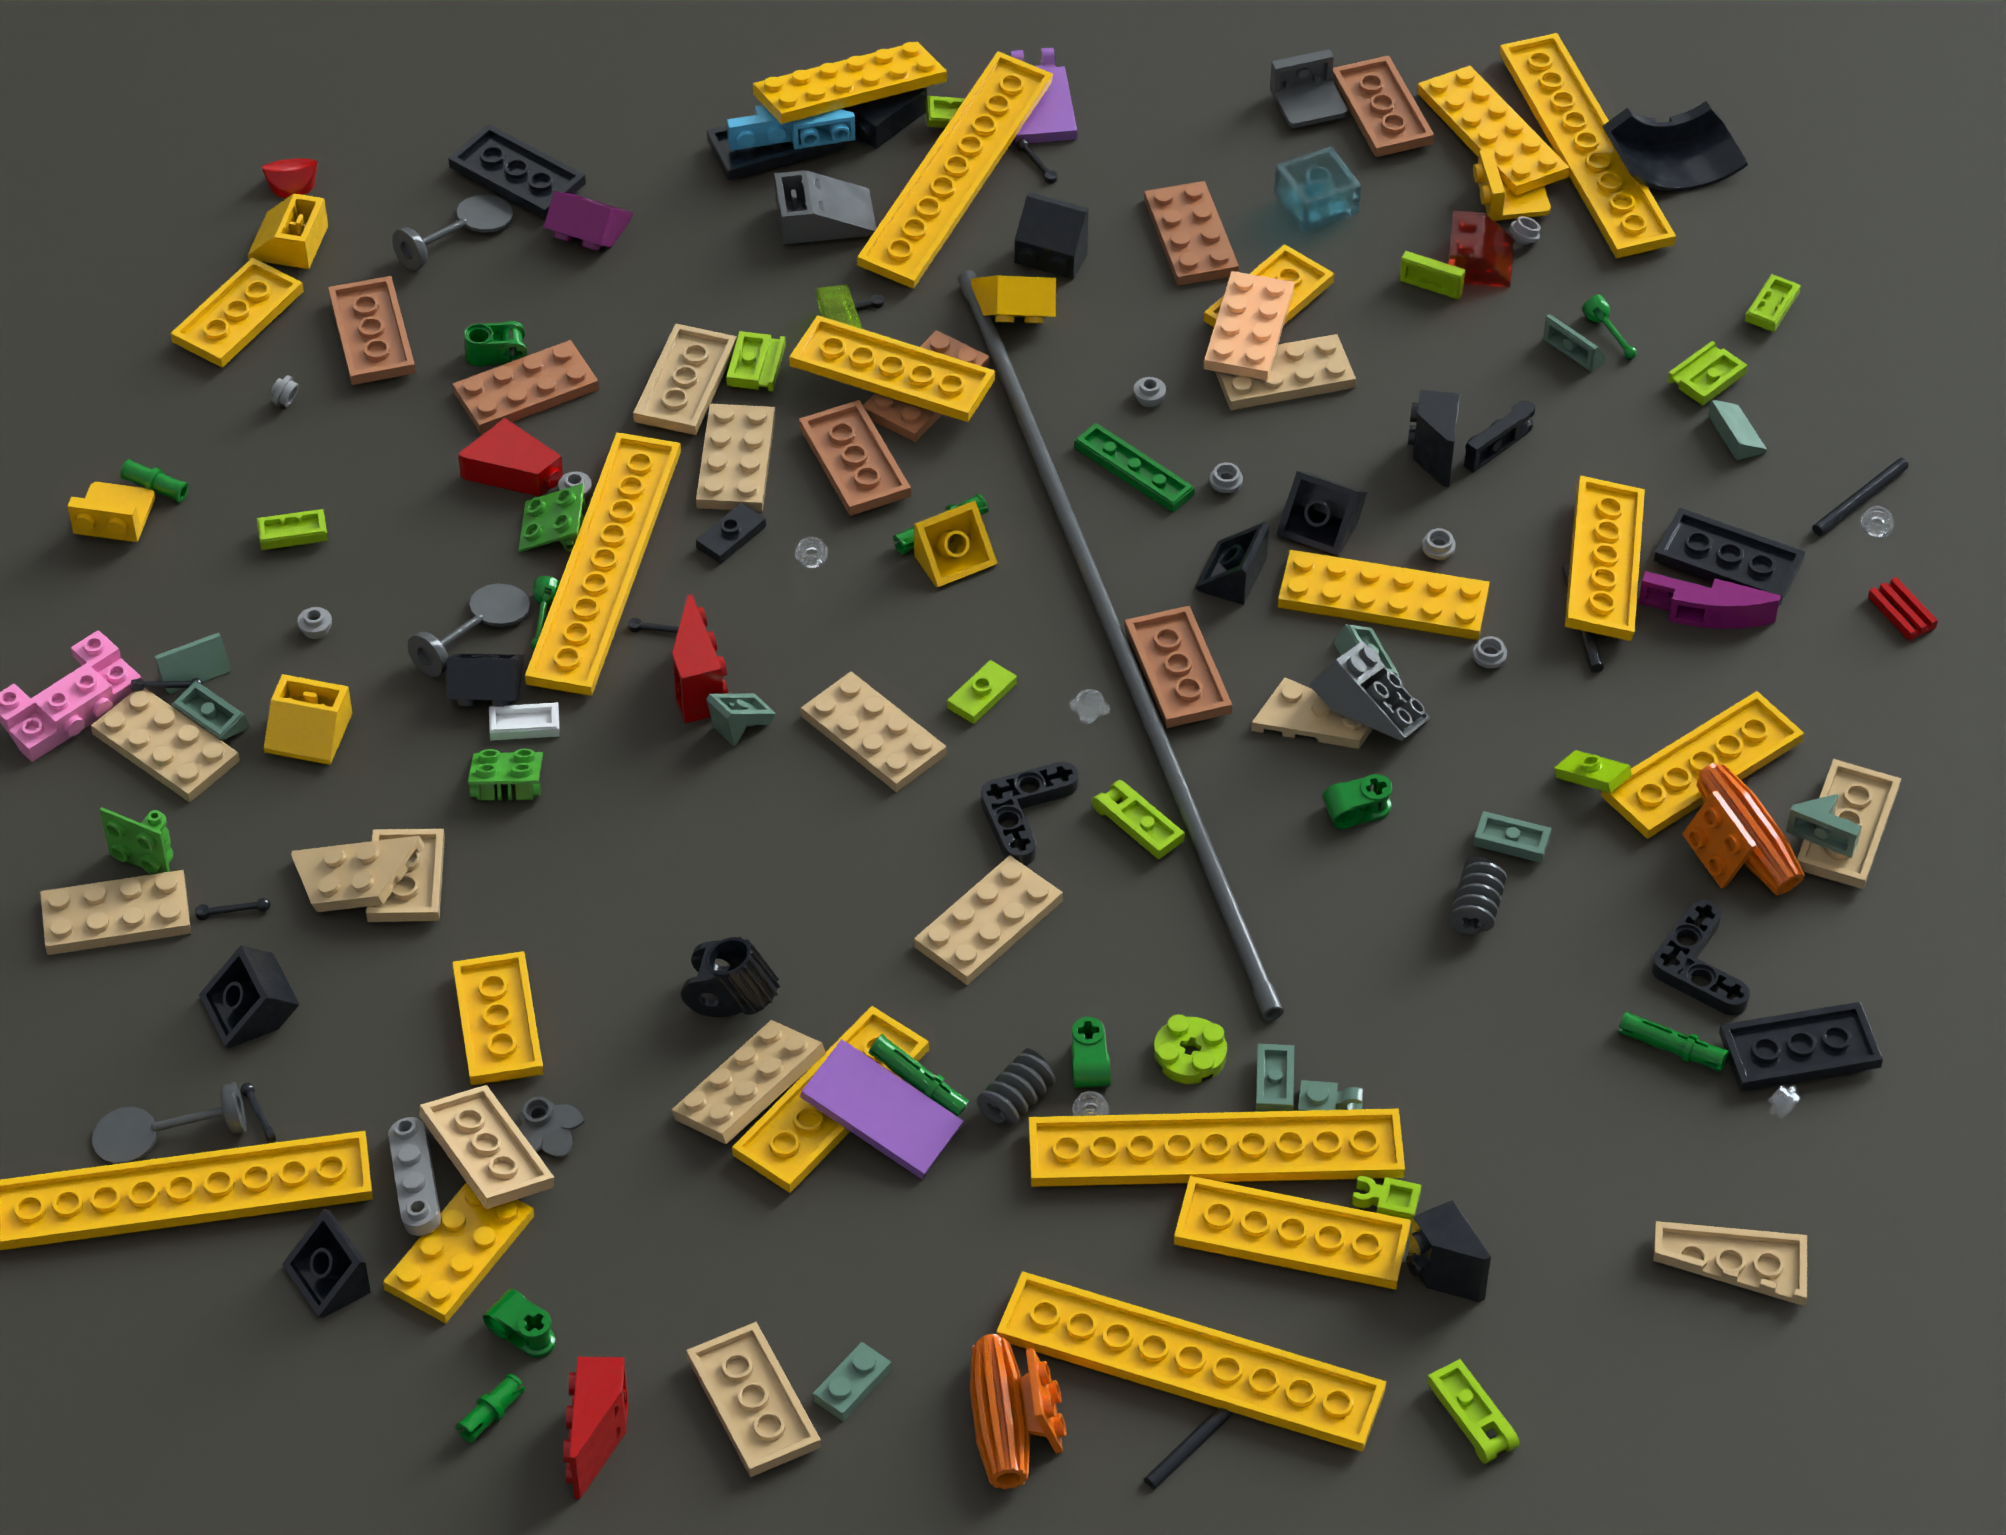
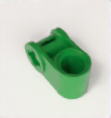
M516 321L471 324L464 331L466 361L470 365L482 367L506 364L527 356V347L523 343L525 336L523 325ZM510 330L513 332V338H510ZM511 347H513L514 355H511Z
M1372 774L1348 782L1335 783L1326 788L1322 798L1334 827L1337 829H1348L1358 824L1381 820L1387 817L1391 811L1389 797L1392 793V784L1384 775ZM1372 784H1374V790H1373V791H1371V785H1372ZM1378 803H1381L1380 810H1378Z
M1082 1017L1075 1021L1072 1026L1073 1087L1111 1086L1109 1053H1107L1104 1025L1099 1019L1094 1017Z
M509 1288L482 1316L485 1325L493 1334L507 1340L528 1356L541 1358L550 1354L555 1348L556 1339L551 1331L552 1321L550 1315L514 1289Z

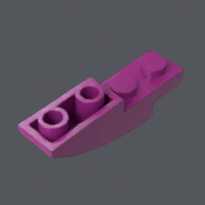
M1645 571L1641 584L1639 604L1670 611L1669 622L1703 628L1734 629L1775 623L1781 595L1719 579H1714L1712 588Z

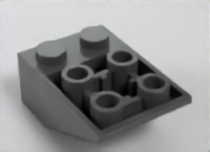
M807 170L774 173L775 200L783 245L872 236L877 229L869 188Z
M1363 641L1337 658L1309 684L1332 711L1400 741L1404 740L1430 719V716L1425 712L1423 704L1407 692L1400 678L1395 673L1390 672L1380 661L1377 652Z

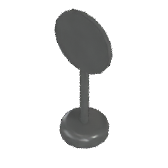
M476 195L466 198L457 207L456 215L458 221L424 238H421L414 229L409 227L396 230L392 237L395 254L407 269L417 271L427 263L428 253L426 245L462 227L482 233L504 229L513 219L512 207L507 201L496 196Z
M491 584L478 589L471 596L469 603L473 618L441 640L428 632H417L408 639V653L413 663L425 675L438 677L447 669L448 654L445 649L446 646L480 622L489 626L504 627L522 621L529 614L530 610L528 595L520 588L509 584Z
M235 1082L222 1086L220 1091L222 1107L155 1122L153 1116L146 1110L137 1107H121L111 1111L98 1122L93 1130L92 1145L94 1151L100 1159L112 1165L141 1160L151 1151L157 1141L158 1131L224 1116L226 1124L232 1133L246 1132L245 1109L238 1086Z

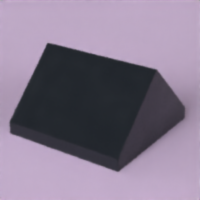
M1263 522L1219 540L1195 588L1199 592L1244 605L1267 559L1269 526Z
M323 1209L282 1263L316 1315L322 1318L371 1293L366 1262L331 1212Z

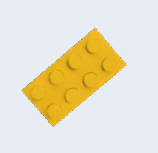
M1285 244L1250 273L1251 275L1294 282V292L1284 325L1334 283L1333 272ZM1224 296L1204 312V322L1212 327L1215 326Z
M251 258L170 333L172 343L223 368L304 292L303 283Z
M524 951L452 962L470 1084L478 1085L544 1075Z
M466 1182L441 1212L439 1226L433 1232L422 1235L383 1281L384 1290L446 1324L534 1218V1209L518 1199L485 1209Z

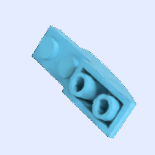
M764 105L755 106V115L727 119L728 144L730 151L792 141L795 150L855 140V116L853 112L838 109L780 124Z

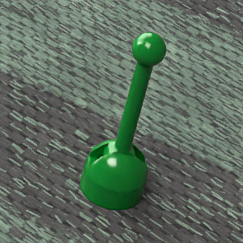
M1600 294L1589 298L1582 306V312L1587 319L1594 323L1603 322L1624 349V356L1627 359L1635 358L1637 355L1636 349L1627 344L1608 319L1611 309L1606 299Z
M550 576L537 577L533 584V598L540 604L536 635L531 641L533 650H535L544 626L547 605L552 604L560 583L557 579Z

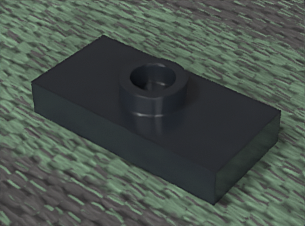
M740 503L696 539V548L721 564L766 527V518Z

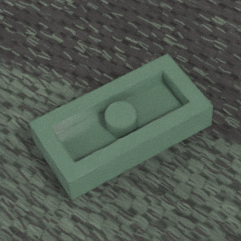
M1483 811L1474 836L1473 846L1542 863L1552 828Z
M1258 1044L1256 1112L1293 1111L1295 1045Z
M861 1342L813 1392V1401L841 1421H844L890 1373L892 1362Z

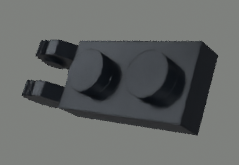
M1526 400L1518 402V404L1512 406L1511 413L1502 419L1495 420L1488 429L1479 435L1472 436L1465 446L1464 466L1474 473L1527 435L1533 427L1530 417L1534 416L1535 405Z

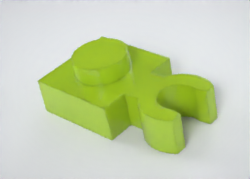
M1359 1176L1356 1189L1364 1190L1367 1193L1360 1194L1354 1192L1352 1205L1358 1208H1368L1374 1205L1377 1206V1213L1409 1219L1412 1223L1413 1216L1416 1214L1422 1185L1385 1177L1383 1185H1378L1369 1177Z

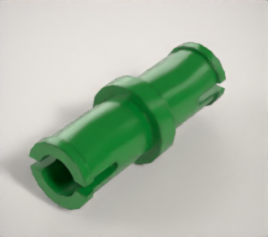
M128 459L124 462L120 471V478L123 480H128L148 490L152 489L154 493L157 492L179 503L185 499L188 493L189 484L187 482L167 476L163 470L156 467L150 469Z
M507 1374L504 1380L489 1394L481 1395L476 1401L477 1406L455 1425L456 1430L460 1431L458 1434L465 1441L473 1443L492 1422H499L505 1416L504 1411L525 1392V1386L519 1387L522 1381L513 1374Z

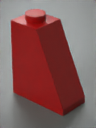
M506 418L502 419L458 453L460 477L463 479L540 497L551 488L556 487L563 476L561 455Z

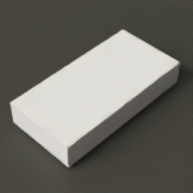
M558 702L508 705L504 707L489 706L490 741L560 737Z

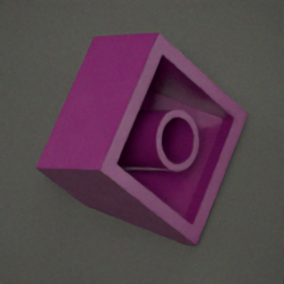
M554 191L544 228L553 230V237L569 242H571L572 237L582 239L581 246L599 251L601 246L612 247L631 221L633 212L579 195Z

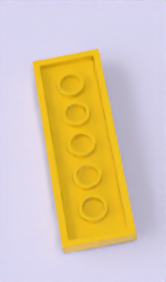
M918 41L907 42L902 46L879 49L874 53L852 56L846 60L834 63H824L819 67L797 70L791 74L779 77H769L763 81L753 83V95L780 124L947 82V70Z
M1471 66L1418 83L1417 94L1478 157L1480 150L1492 149L1501 180L1515 196L1569 177L1570 167Z
M819 315L816 316L789 356L791 367L965 422H969L995 381V370Z
M1580 475L1576 487L1565 627L1628 641L1632 640L1635 632L1645 489Z
M1290 550L1278 598V608L1479 640L1490 582Z
M1756 691L1631 768L1632 776L1612 793L1601 791L1600 796L1648 839L1705 803L1696 786L1699 779L1698 774L1704 767L1712 763L1716 765L1724 764L1742 780L1802 743L1804 732Z
M871 1006L826 1051V1054L732 1146L733 1156L791 1193L850 1132L799 1097L803 1088L840 1040L843 1039L896 1076H898L896 1073L868 1053L877 1038L883 1034L916 1061H919L929 1051V1041Z
M1190 1176L1174 1234V1245L1396 1290L1411 1220Z

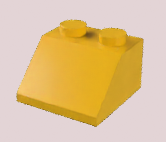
M1002 275L971 278V287L983 316H995V322L1014 323L1015 317H1024V323L1044 324V318L1056 317V278Z

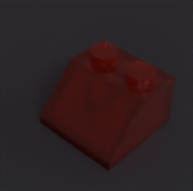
M1453 210L1448 264L1465 269L1464 284L1510 287L1514 238L1485 213Z

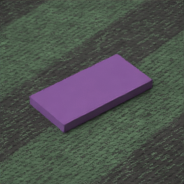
M843 1039L840 1040L799 1096L920 1179L924 1178L964 1122Z

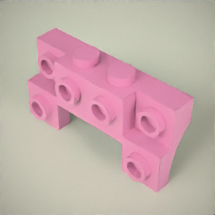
M99 630L71 647L72 656L82 666L39 694L29 698L15 683L0 692V723L14 740L18 749L31 762H34L72 736L78 735L83 729L96 722L134 690L131 689V680H142V677L121 658L119 648Z

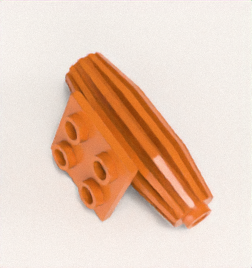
M1712 763L1704 767L1698 774L1699 779L1696 786L1705 803L1682 835L1721 889L1727 887L1743 864L1777 896L1783 895L1802 882L1803 877H1805V874L1787 837L1754 792L1726 765Z
M988 1334L982 1336L972 1346L970 1397L976 1443L990 1484H993L995 1488L1014 1489L1019 1485L1022 1486L1028 1480L1030 1434L1047 1437L1056 1454L1063 1452L1061 1437L1066 1436L1067 1432L1064 1418L1061 1413L1057 1412L1056 1405L1062 1402L1058 1382L1051 1380L1047 1362H1040L1033 1348L1026 1350L1029 1372L1021 1377L1009 1341L1003 1337L1001 1338L999 1335Z

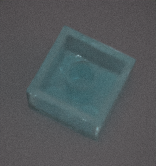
M1332 146L1276 164L1274 193L1303 232L1359 213L1361 184Z

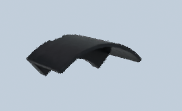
M1707 101L1692 110L1670 117L1669 122H1657L1655 118L1640 116L1627 107L1602 126L1630 175L1641 184L1662 191L1698 189L1729 178L1748 166L1747 159L1722 118Z

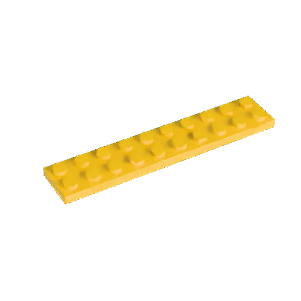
M1558 33L1500 45L1499 55L1555 153L1570 167L1569 177L1615 258L1675 245L1676 235L1650 190L1630 175L1602 126L1609 120Z
M997 51L858 255L857 265L914 289L1051 85L1053 74Z
M616 433L525 673L526 685L589 696L593 695L681 453L680 443Z
M1399 1108L1029 1117L1031 1187L1188 1183L1190 1176L1219 1182L1357 1179L1359 1176H1366L1371 1179L1385 1177L1404 1178L1405 1174Z
M366 1131L1 1179L0 1250L373 1200Z
M1023 1271L996 1331V1335L1005 1338L1011 1345L1025 1349L1033 1348L1035 1352L1217 1408H1224L1233 1413L1361 1452L1365 1448L1386 1390V1381Z

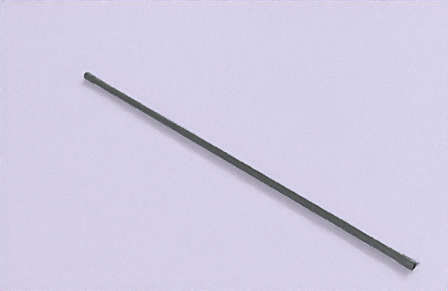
M972 270L964 271L958 276L959 285L972 309L1252 985L1253 995L1262 1017L1266 1021L1275 1020L1284 1012L1274 986L1267 977L992 316H983L971 287V278H977L976 273Z

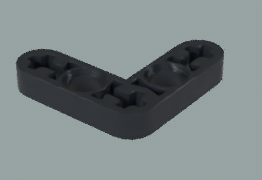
M1057 762L993 779L982 786L981 805L1005 859L1010 855L1025 866L1031 864L1035 859V838L1022 809L1074 794L1078 788V770L1074 765L1067 762ZM1025 784H1034L1039 789L1033 793H1027L1022 791L1021 787ZM1004 818H1012L1017 821V824L1007 828L1001 826L999 822ZM1018 838L1021 849L1025 851L1014 848V839Z
M1695 901L1656 951L1653 959L1652 973L1663 983L1724 1014H1742L1749 1002L1750 990L1748 986L1741 980L1697 959L1718 930L1721 910L1712 901ZM1704 915L1708 916L1703 920L1700 928L1697 927L1698 918H1703ZM1682 936H1688L1693 938L1696 944L1684 946L1677 939ZM1673 954L1677 956L1675 965L1671 964L1669 967L1664 966L1669 964V962L1673 958ZM1695 976H1704L1711 983L1706 986H1698L1691 979ZM1716 986H1720L1721 988L1718 987L1717 992L1715 993ZM1733 994L1738 996L1734 997L1732 1000L1727 998H1730Z

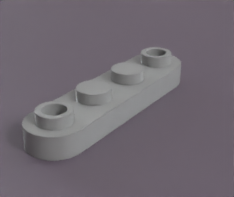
M407 1117L398 1120L391 1126L388 1137L402 1222L408 1233L422 1236L433 1232L439 1226L441 1213L427 1131L420 1119Z

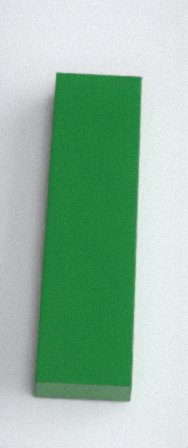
M1098 423L1093 424L1074 440V448L1172 513L1195 496L1194 486Z

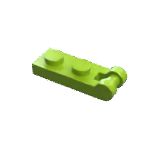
M1117 780L1110 785L1108 792H1101L1091 800L1092 806L1098 814L1106 815L1158 860L1184 842L1185 832L1122 780Z
M1461 1359L1428 1375V1386L1472 1443L1477 1456L1484 1464L1496 1459L1497 1453L1503 1450L1510 1452L1519 1447L1520 1442L1516 1432ZM1493 1429L1497 1436L1489 1439L1485 1433Z

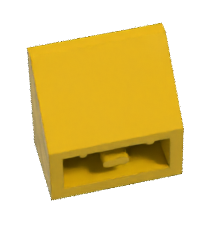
M292 194L269 210L247 255L248 260L254 258L260 262L309 269L328 228L324 198Z
M282 674L271 698L264 753L331 765L353 714L349 687Z

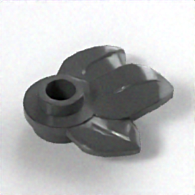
M533 1097L524 1104L521 1110L520 1119L522 1124L518 1128L536 1152L542 1150L546 1155L553 1158H564L570 1154L573 1147L570 1130L580 1127L585 1123L581 1112L572 1105H554L544 1097ZM538 1115H544V1116L541 1117V1118H536V1119H535V1117L538 1116Z

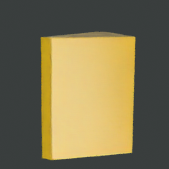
M976 501L966 503L914 524V557L936 587L998 564Z

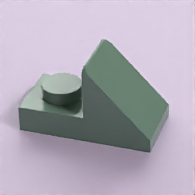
M754 693L709 694L706 699L713 727L733 746L738 744L747 726L770 725L776 715Z
M1834 794L1793 804L1790 809L1786 832L1852 858L1858 846L1862 826L1848 819L1835 816L1839 795Z

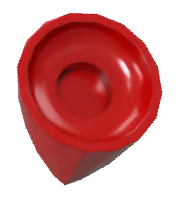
M307 158L285 159L265 164L261 168L270 190L276 196L288 198L292 194L306 195L314 188L318 161Z

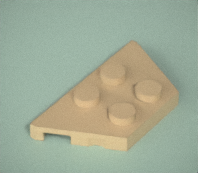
M418 835L292 851L291 856L312 906L316 912L383 905L393 892L394 885L408 871L405 863L413 852L420 853L422 851L424 843Z

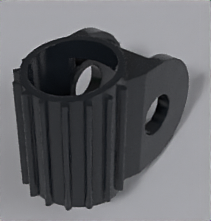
M730 937L721 941L704 942L695 947L691 963L698 972V975L686 980L681 990V998L691 1010L710 1017H728L739 1013L752 1015L764 1010L769 1003L773 1002L774 996L778 995L777 988L780 985L777 982L779 978L749 939L744 940L741 937ZM715 959H722L729 965L719 966L714 962ZM710 993L717 996L719 1000H708L701 994Z

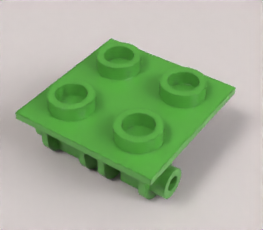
M583 483L525 501L519 552L559 541L566 551L572 552L584 520L583 510L586 508V501L583 499L585 486Z
M486 749L479 753H473L468 779L470 797H477V801L495 800V784H497L498 800L503 798V784H508L509 800H513V784H515L516 800H534V796H541L539 778L543 752L519 749L515 752L500 753L498 750Z
M101 807L99 809L110 855L118 861H127L142 867L150 874L170 872L169 863L173 859L174 854L170 847L169 830L165 827L167 823L166 816L158 810H152L142 823H139Z

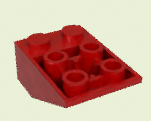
M693 595L687 596L672 651L675 699L685 723L711 717L706 700L709 694H728L726 682L722 678L727 676L723 656L717 657L716 655L717 643L713 631L707 632L706 627L708 623L703 607H697Z
M578 1357L576 1372L569 1373V1396H572L571 1405H567L566 1429H569L568 1439H564L563 1462L566 1463V1484H573L574 1499H581L627 1432L629 1396L625 1357Z

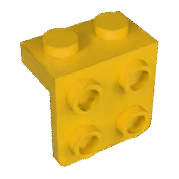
M1492 149L1479 151L1478 164L1473 165V176L1475 183L1479 185L1481 203L1485 205L1490 221L1517 219L1520 216H1545L1550 213L1551 206L1544 186L1515 196L1501 180Z
M93 482L85 498L71 496L67 507L73 534L138 542L155 500L154 491L141 487Z

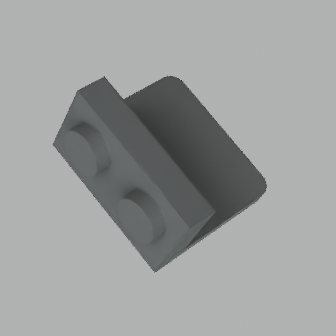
M1330 49L1271 61L1270 90L1291 128L1303 127L1347 116V107L1332 81L1334 56Z

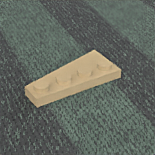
M1655 1222L1653 1261L1798 1305H1806L1807 1235Z

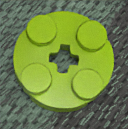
M1180 1014L1173 1015L1155 1037L1154 1059L1162 1067V1072L1173 1081L1183 1084L1201 1083L1204 1077H1208L1213 1074V1077L1218 1075L1226 1063L1227 1042L1224 1037V1030L1220 1025L1206 1019L1186 1017ZM1194 1046L1200 1051H1193L1189 1055L1185 1053L1184 1047Z

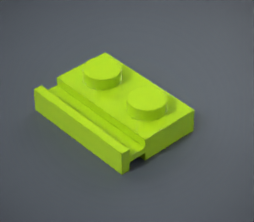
M739 331L726 376L727 386L759 390V387H768V391L773 392L786 347L785 337L780 336V339H773L768 334Z
M1714 341L1709 342L1668 374L1669 383L1675 382L1678 384L1679 390L1702 406L1746 375L1748 365L1724 348L1720 350L1715 347L1716 343Z

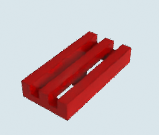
M1897 577L1892 578L1890 584L1886 582L1880 584L1878 590L1875 587L1869 589L1868 598L1908 641L1936 628L1938 620ZM1885 596L1897 607V610L1890 604V602L1885 598ZM1905 618H1907L1916 627V629H1914Z

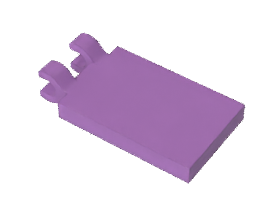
M1053 47L1041 48V65H1035V67L1053 74L1052 83L1014 138L1015 144L1020 139H1025L1028 143L1077 139V126L1065 66H1055ZM1023 50L1010 51L1011 57L1024 62Z

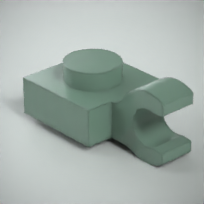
M1301 1080L1298 1111L1362 1109L1363 1089L1348 1087L1338 1092V1083Z

